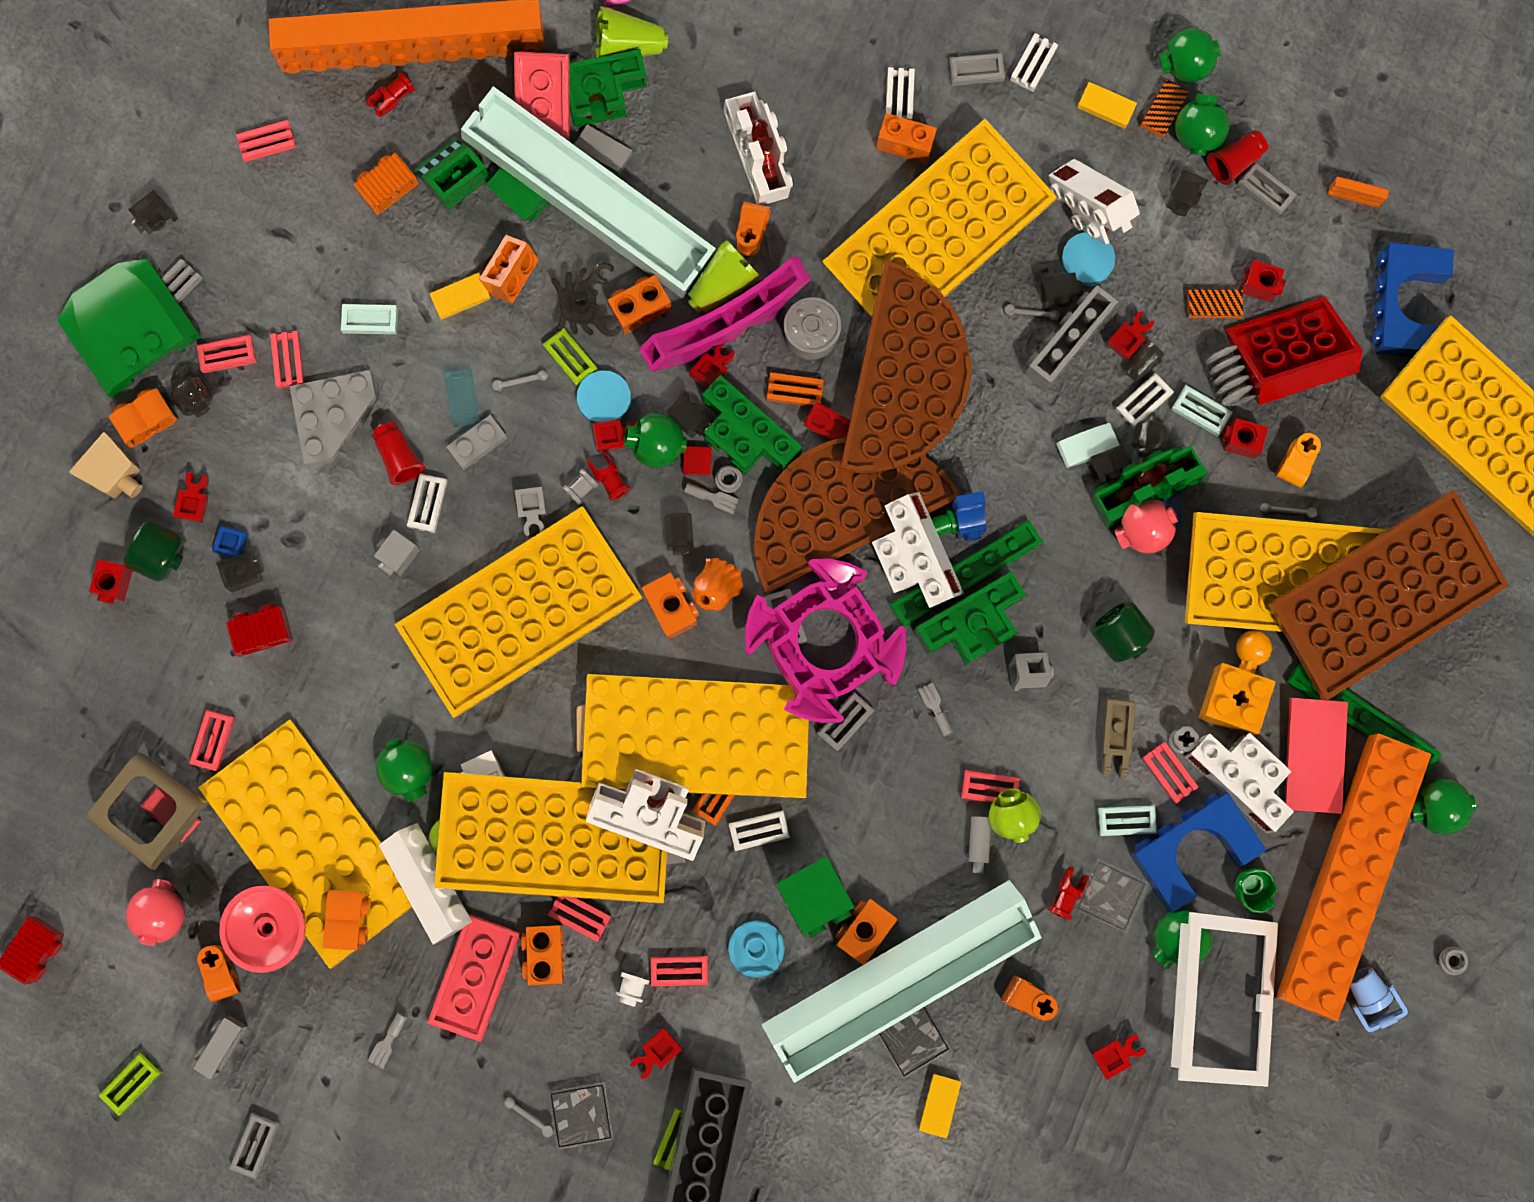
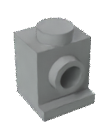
M1047 652L1015 654L1008 666L1013 691H1019L1021 688L1047 687L1050 680L1054 677V667L1048 660Z

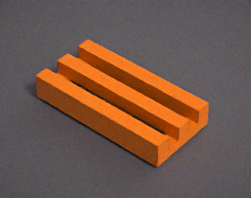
M1338 176L1329 186L1327 195L1379 208L1384 203V200H1387L1389 190Z
M770 372L767 401L813 407L816 401L821 403L824 380ZM775 381H776V382H784V383L799 384V385H806V386H814V387H817V389L804 388V387H796V386H789V385H781V384H774V383H775ZM773 390L816 396V400L773 394Z
M702 794L692 812L716 827L735 795L727 796L714 818L709 815L722 796L720 794H715L705 812L701 811L700 808L709 794Z

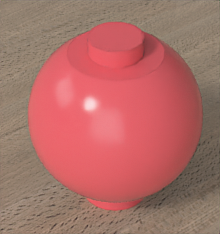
M1146 499L1138 506L1131 504L1121 518V526L1114 529L1123 549L1130 546L1137 552L1150 554L1163 550L1171 543L1176 532L1175 523L1179 521L1172 506L1167 508L1165 503L1159 500Z
M155 879L151 888H144L138 891L129 901L125 914L126 923L130 932L139 938V943L155 946L156 942L161 943L171 939L181 929L185 919V908L181 898L174 892L176 888L174 883Z

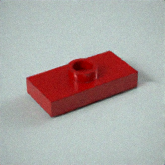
M816 401L803 426L831 441L847 436L850 420Z

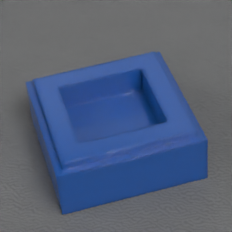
M220 525L212 552L241 560L249 534Z

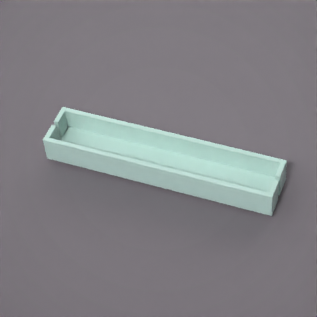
M495 87L491 88L479 104V112L475 110L461 128V136L465 142L650 276L656 275L661 284L680 298L684 297L695 282L697 275H700L713 257L716 250L715 247Z
M1008 880L761 1025L795 1083L1042 937L1032 919L1025 899L1011 881Z

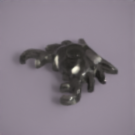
M598 263L585 280H583V277L587 273L586 268H582L578 272L574 282H572V273L567 272L565 287H562L556 278L551 279L560 300L561 313L556 328L558 332L562 331L566 321H569L570 329L574 335L578 334L577 324L589 336H592L594 332L588 324L594 325L606 337H614L620 333V326H616L613 330L606 328V324L611 321V315L596 316V313L600 311V306L597 304L596 298L598 290L594 289L593 286L595 284L605 285L608 283L606 278L600 276V273L604 269L613 272L614 266L611 263Z

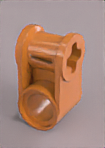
M743 202L736 233L737 249L741 255L752 257L759 252L769 221L770 207Z
M211 945L201 949L198 953L197 963L210 1002L213 1003L240 993L241 988L238 977L223 946ZM212 954H218L219 956L215 963H209L208 957Z
M1016 975L1012 976L1001 998V1001L1043 1021L1051 1020L1058 1011V1004L1052 996L1037 989L1036 986ZM1047 1000V1007L1050 1008V1012H1043L1040 1015V1008L1037 1007L1038 1002L1044 1003Z

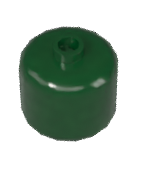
M144 521L138 527L128 545L123 559L124 565L127 569L151 580L163 581L168 577L172 569L178 570L184 556L180 555L183 547V538L180 534L157 523Z
M1130 601L1123 602L1109 610L1092 628L1093 637L1115 662H1123L1132 657L1134 659L1140 657L1146 652V647L1152 641L1155 634L1153 626L1138 607Z

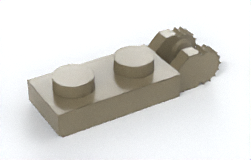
M1106 699L1102 742V777H1109L1111 773L1112 756H1120L1119 778H1127L1129 757L1132 755L1135 701Z

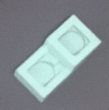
M1110 423L1089 429L1056 443L1067 468L1088 462L1094 457L1116 451L1120 448Z

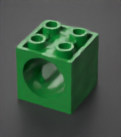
M827 856L775 885L801 934L805 935L808 933L811 938L826 930L825 923L833 920L837 924L850 917L851 913L849 910L854 908Z

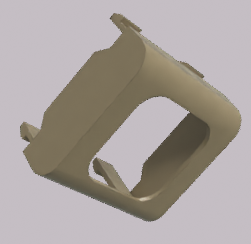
M138 753L129 760L93 805L86 819L147 867L156 870L164 858L175 849L197 821L199 814L208 804V801L197 792L191 791L165 771L164 767L157 761L151 760L145 754ZM139 776H144L151 780L176 802L174 815L155 839L148 844L137 843L110 821L108 814L110 807L128 784Z

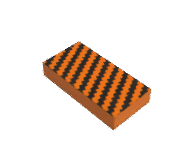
M1166 80L1140 127L1163 139L1188 96L1189 91Z
M1189 289L1187 291L1188 318L1241 319L1243 317V290Z

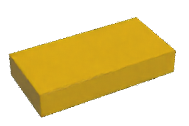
M1088 82L1077 108L1125 129L1137 103Z
M480 273L430 293L441 320L491 299L488 291L479 280Z
M932 1074L919 1131L947 1139L961 1081Z

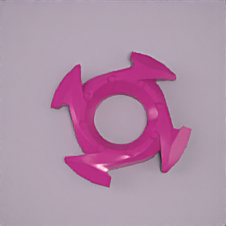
M811 559L808 565L821 579L820 582L807 586L774 609L767 607L765 598L758 594L756 595L746 621L744 632L745 652L748 656L751 655L767 639L773 661L796 695L794 700L786 702L783 710L809 721L839 723L844 720V717L827 700L850 692L876 673L883 675V682L893 686L896 685L903 669L906 654L904 626L898 627L885 641L883 640V634L885 633L879 619L857 587L854 588L856 583L864 581L868 573L867 571L851 563L839 560ZM831 610L837 612L848 620L854 630L856 638L854 654L850 661L839 669L824 670L817 668L809 663L800 651L798 645L800 625L804 618L814 611Z

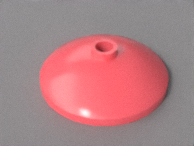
M255 886L237 894L226 906L220 921V940L227 956L239 967L256 973L271 972L286 966L299 953L305 939L306 921L300 905L289 893L273 886ZM267 923H270L273 927L271 933L265 931Z

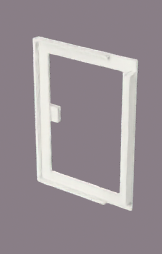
M1189 912L1188 924L1181 923L1171 1067L1179 1068L1178 1080L1268 1087L1278 923ZM1201 928L1264 935L1261 994H1256L1255 1011L1260 1012L1256 1071L1192 1066Z

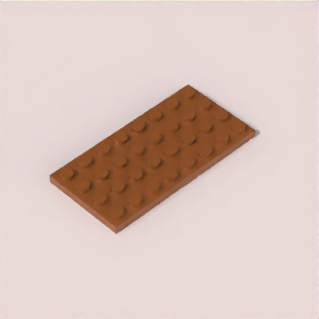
M1452 490L1268 603V606L1321 699L1327 701L1501 592L1509 585L1456 490Z

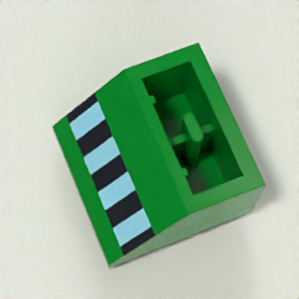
M456 138L414 170L415 174L447 211L490 179L486 166L467 145Z

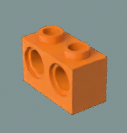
M505 235L479 280L491 296L513 304L539 259L527 242Z
M656 275L650 278L644 276L638 279L631 288L627 290L619 289L608 299L609 309L624 335L672 310L671 301ZM648 292H654L658 295L653 301H647L643 297ZM623 305H631L634 307V309L627 314L619 311Z
M563 925L526 927V933L521 934L522 951L527 950V962L522 963L523 979H528V985L565 983ZM541 932L546 933L550 940L549 945L545 949H539L535 945V937ZM541 961L548 963L551 969L550 974L546 978H541L536 974V966Z

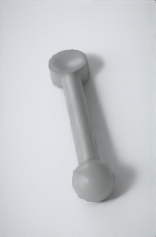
M1011 304L1006 305L1004 308L1006 316L1023 314L1050 317L1054 321L1060 318V313L1057 310L1045 312L1018 309Z
M541 370L538 374L501 382L496 380L493 382L492 387L495 391L500 392L504 387L538 379L545 381L548 378V373L545 370Z
M1263 503L1260 506V511L1264 514L1269 512L1305 515L1309 519L1317 516V510L1313 507L1303 510L1274 507L1268 503Z
M508 1097L505 1099L504 1106L506 1108L514 1109L542 1130V1134L545 1137L553 1136L555 1129L552 1125H544L515 1104L513 1098Z

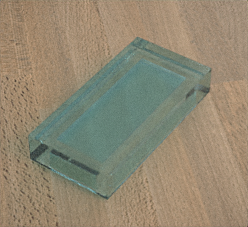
M471 368L444 373L453 427L480 423Z

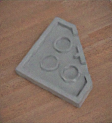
M371 370L290 386L304 465L307 467L332 462L339 454V449L346 439L350 438L360 424L362 416L377 399Z

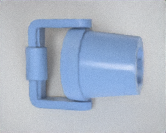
M1365 967L1355 972L1350 989L1357 1003L1352 1004V1007L1368 1032H1373L1380 1028L1384 1029L1408 1014L1406 1004L1394 985L1386 986L1372 967ZM1395 997L1401 1007L1400 1009L1389 1012L1371 1023L1367 1022L1363 1014L1368 1015L1381 1011Z

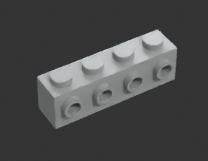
M1098 285L1091 293L1086 291L1076 304L1079 307L1074 313L1069 311L1059 323L1062 326L1057 333L1052 331L1045 339L1043 345L1046 347L1039 354L1036 351L1026 363L1029 368L1025 375L1043 390L1047 391L1113 312L1118 301Z

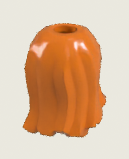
M720 558L706 559L704 570L696 577L693 583L692 595L700 609L721 611L734 596L741 595V588H743L741 571L736 569L735 565L728 564L727 561H721Z

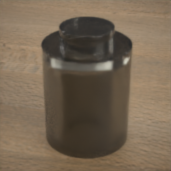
M690 513L665 515L667 550L673 551V555L688 554L689 549L694 548L692 515Z

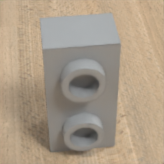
M232 1016L225 1017L223 1020L219 1019L210 1032L213 1036L207 1046L203 1045L196 1054L195 1060L198 1062L193 1069L209 1079L217 1078L248 1026Z

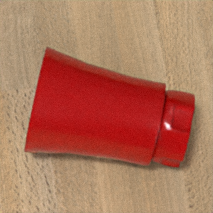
M1253 130L1228 145L1207 155L1208 168L1217 181L1223 185H1230L1245 169L1259 160L1269 149L1268 142L1261 132Z
M395 422L383 423L374 429L372 436L385 465L391 485L407 483L418 477L420 473H423L425 465L417 457L402 430H399Z

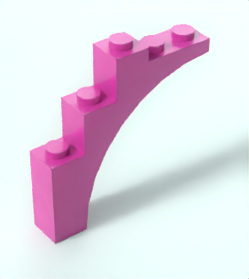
M791 257L776 271L742 295L693 321L653 334L639 350L651 372L696 361L712 346L734 341L748 327L772 321L786 308L785 303L804 287L811 278L799 257Z

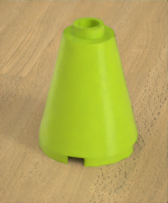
M600 7L601 11H598L595 39L600 48H595V58L641 49L643 57L658 55L662 53L663 49H667L668 33H664L662 26L608 7Z
M726 239L688 293L691 297L688 303L698 313L703 310L707 314L755 286L763 278Z

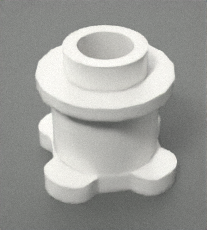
M622 972L621 977H623L619 992H616L615 995L620 996L619 1002L635 1007L637 1002H643L641 996L644 986L649 984L650 980Z

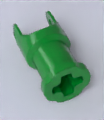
M947 510L944 515L931 518L938 535L950 532L952 534L958 533L952 510Z

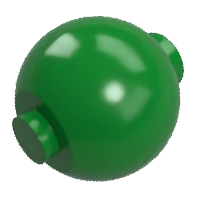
M1188 28L1178 32L1168 42L1166 52L1159 53L1163 75L1172 73L1177 80L1186 83L1199 82L1208 77L1217 65V57L1221 56L1218 40L1213 41L1209 33L1198 28Z
M1196 94V100L1185 105L1177 116L1175 123L1176 136L1184 148L1190 149V154L1206 156L1207 151L1216 150L1228 136L1230 128L1229 117L1226 110L1217 103L1218 96Z
M649 414L639 419L635 426H626L624 447L631 448L634 457L647 467H667L679 458L680 453L685 452L687 438L683 437L679 424L665 414Z
M401 738L385 743L386 748L380 752L375 768L376 776L381 786L391 794L404 796L406 802H411L427 794L425 785L430 781L433 771L432 760L427 750L417 742L411 740L402 741Z
M1436 779L1430 781L1418 792L1410 814L1411 821H1420L1427 830L1436 834L1450 835L1457 833L1468 825L1472 818V812L1476 811L1475 797L1473 794L1469 795L1467 789L1454 780Z
M1176 910L1175 912H1170L1159 921L1156 927L1154 939L1157 948L1152 954L1166 969H1169L1173 964L1178 965L1181 923L1188 924L1189 912L1192 911ZM1201 928L1199 963L1207 957L1212 947V932L1210 929Z

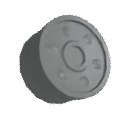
M815 297L804 298L794 303L786 313L784 319L785 340L789 349L801 358L816 360L827 356L834 349L840 336L841 319L839 313L826 300Z

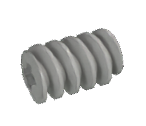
M1237 345L1215 352L1206 361L1208 367H1214L1209 373L1212 377H1218L1213 383L1216 387H1222L1217 393L1219 396L1225 397L1221 402L1225 407L1240 405L1256 397V395H1247V392L1253 388L1252 385H1243V382L1249 376L1239 374L1245 368V365L1235 364L1241 359V355L1231 354L1238 348Z

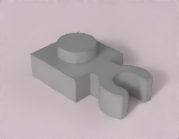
M543 487L515 490L518 518L527 517V522L524 524L525 535H531L530 527L533 524L539 526L541 533L546 527L544 522L540 520L539 515L547 514Z

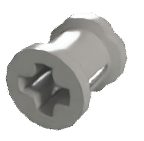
M581 469L579 476L568 486H563L562 489L575 503L580 505L582 503L581 499L592 488L596 489L599 485L588 473Z
M1181 727L1170 734L1168 743L1171 750L1175 753L1184 754L1198 746L1199 735L1191 727ZM1184 735V739L1189 740V743L1184 746L1183 742L1178 740V737Z

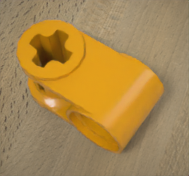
M1304 433L1299 438L1293 440L1280 462L1275 476L1301 488L1308 479L1312 465L1320 451L1321 442L1315 434ZM1302 443H1306V444H1307V445H1306V449L1309 450V451H1307V452L1303 451V450H1304V446L1302 445Z

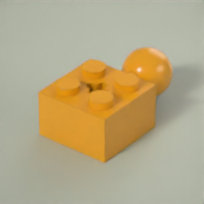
M1251 630L1243 633L1236 643V652L1241 660L1239 668L1225 663H1221L1214 668L1198 719L1243 735L1251 733L1253 736H1256L1260 733L1276 681L1255 674L1257 665L1265 663L1270 658L1272 642L1265 633ZM1233 696H1239L1241 704L1236 705L1237 702L1233 699Z

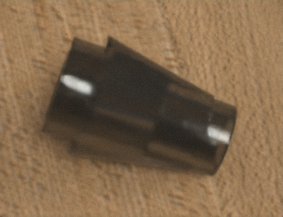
M1147 341L1145 345L1141 344L1125 373L1137 382L1162 362L1161 358L1164 356V353L1150 341Z

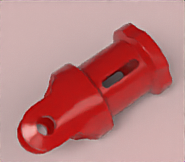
M400 72L398 77L386 87L382 85L366 100V104L369 107H373L380 101L383 102L375 110V114L378 117H382L398 105L397 102L408 93H413L415 89L406 76Z
M604 450L603 455L609 464L608 467L601 470L596 469L589 459L587 464L598 483L602 482L610 495L608 498L612 502L626 495L631 490L629 484L626 485L618 474V467Z
M1072 866L1066 869L1057 888L1059 890L1053 905L1047 909L1052 914L1071 921L1072 916L1070 914L1077 899H1081L1089 881V876L1084 875L1077 887L1074 888L1070 882L1074 873Z

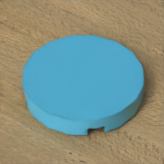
M1084 232L1075 235L1067 242L1062 252L1061 264L1064 273L1070 280L1084 286L1100 284L1108 278L1114 268L1116 256L1110 243L1104 244L1097 239H1092L1088 233Z
M597 371L589 374L582 380L577 390V403L584 417L593 423L621 420L627 414L631 405V392L627 382L620 375L611 371Z
M754 920L742 924L735 930L730 938L728 951L730 960L738 971L746 976L759 978L771 974L778 968L784 957L785 946L781 934L774 926L767 922Z

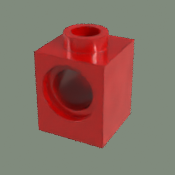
M1253 260L1245 273L1241 287L1243 294L1271 302L1276 295H1281L1286 280L1282 279L1285 269ZM1260 278L1267 279L1270 286H1264L1260 282Z
M1236 418L1230 426L1226 425L1222 436V441H1225L1224 450L1253 459L1257 458L1262 453L1268 427ZM1238 433H1244L1248 437V443L1241 442L1238 439Z
M97 560L89 592L97 596V601L114 604V600L124 602L133 571L127 569L125 565ZM114 577V586L111 589L106 590V581L109 578Z

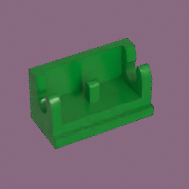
M500 168L486 184L492 192L525 222L527 220L532 222L550 204L503 168Z

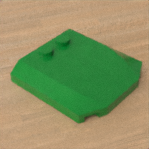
M148 259L115 264L74 292L57 319V322L99 384L111 398L133 384L132 379L160 359L175 349L180 352L201 337L192 321Z

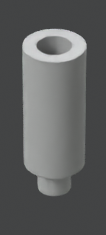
M971 817L968 862L973 863L972 873L984 874V863L989 864L991 827L987 817Z

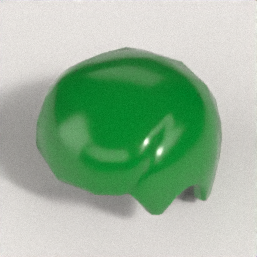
M1247 868L1238 875L1234 884L1237 901L1249 911L1264 913L1274 907L1273 898L1275 893L1278 892V888L1272 874L1264 868Z

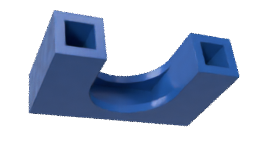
M1389 243L1379 252L1377 267H1380V277L1377 278L1375 291L1379 293L1374 308L1377 328L1374 329L1372 335L1375 354L1413 358L1439 327L1419 324L1407 318L1399 307L1397 294L1400 285L1408 281L1444 284L1453 276V249Z
M1216 792L1203 800L1205 806L1197 811L1194 807L1180 816L1181 822L1175 826L1172 823L1165 825L1157 831L1160 836L1152 841L1146 838L1134 846L1136 852L1130 856L1167 912H1175L1197 897L1179 870L1176 860L1177 847L1182 838L1189 832L1203 830L1213 834L1221 842L1236 866L1247 864L1267 850L1229 793L1219 795Z

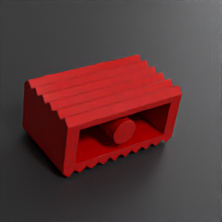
M268 604L260 607V612L249 615V612H242L233 615V620L227 621L226 626L234 654L242 657L293 641L285 609L276 606V604Z
M38 917L26 918L22 927L2 954L0 970L23 985L32 984L33 981L38 982L46 972L44 965L49 957H55L62 948L63 943L60 941L64 934Z

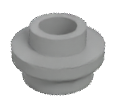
M734 466L720 468L715 476L716 486L725 493L737 491L742 485L741 472ZM726 476H732L734 478V482L732 484H726L724 482V478Z
M1447 947L1440 953L1439 965L1449 975H1460L1468 967V957L1458 947ZM1451 956H1454L1456 958V964L1454 966H1451L1449 964V958Z

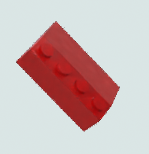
M1325 296L1225 329L1230 346L1237 345L1238 347L1233 353L1234 355H1241V359L1237 363L1238 365H1245L1241 373L1242 375L1249 376L1245 383L1246 385L1253 386L1250 392L1252 395H1256L1254 399L1258 405L1360 372L1363 350Z

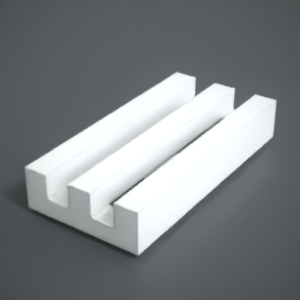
M1036 33L1010 78V81L1034 92L1058 47V44H1051L1046 38H1039L1040 35ZM1038 45L1039 48L1023 78H1019L1018 76L1034 46ZM1044 49L1048 50L1049 52L1032 83L1027 82Z
M888 67L886 113L891 114L893 77H898L897 112L895 116L912 120L915 69L904 71V68L893 70L894 68ZM904 78H908L907 116L902 115Z
M1154 373L1121 403L1115 411L1118 414L1120 413L1134 430L1166 401L1174 391ZM1155 381L1158 386L1128 412L1125 408ZM1163 389L1165 393L1135 419L1133 415Z
M420 473L407 523L408 528H416L431 533L436 532L448 483L447 479ZM425 481H429L430 483L426 495L420 523L416 522V518L423 494ZM436 483H438L439 488L431 516L430 525H428L426 523L431 507Z
M783 810L729 823L735 851L790 838ZM775 818L780 819V823L740 833L736 832L738 827ZM782 829L783 834L739 844L738 841L740 838Z

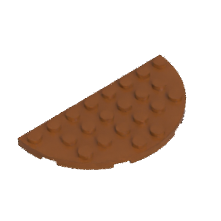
M887 260L883 263L840 464L839 470L853 473L884 472L905 466L921 458L939 444L952 429L963 410L970 388L971 356L969 355L966 342V333L954 308L934 285L930 286L923 279L916 276L914 271Z
M846 437L825 442L808 450L791 462L778 476L766 494L758 514L754 534V557L758 577L765 595L812 572L813 570L808 565L811 559L836 560L894 531V526L885 505L908 494L920 492L928 513H931L953 502L956 496L961 494L948 475L929 460L926 455L910 464L893 470L876 473H853L839 470Z

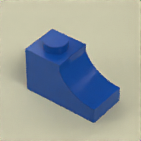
M984 491L956 496L950 509L957 524V539L964 538L965 542L980 539L981 535L987 530Z

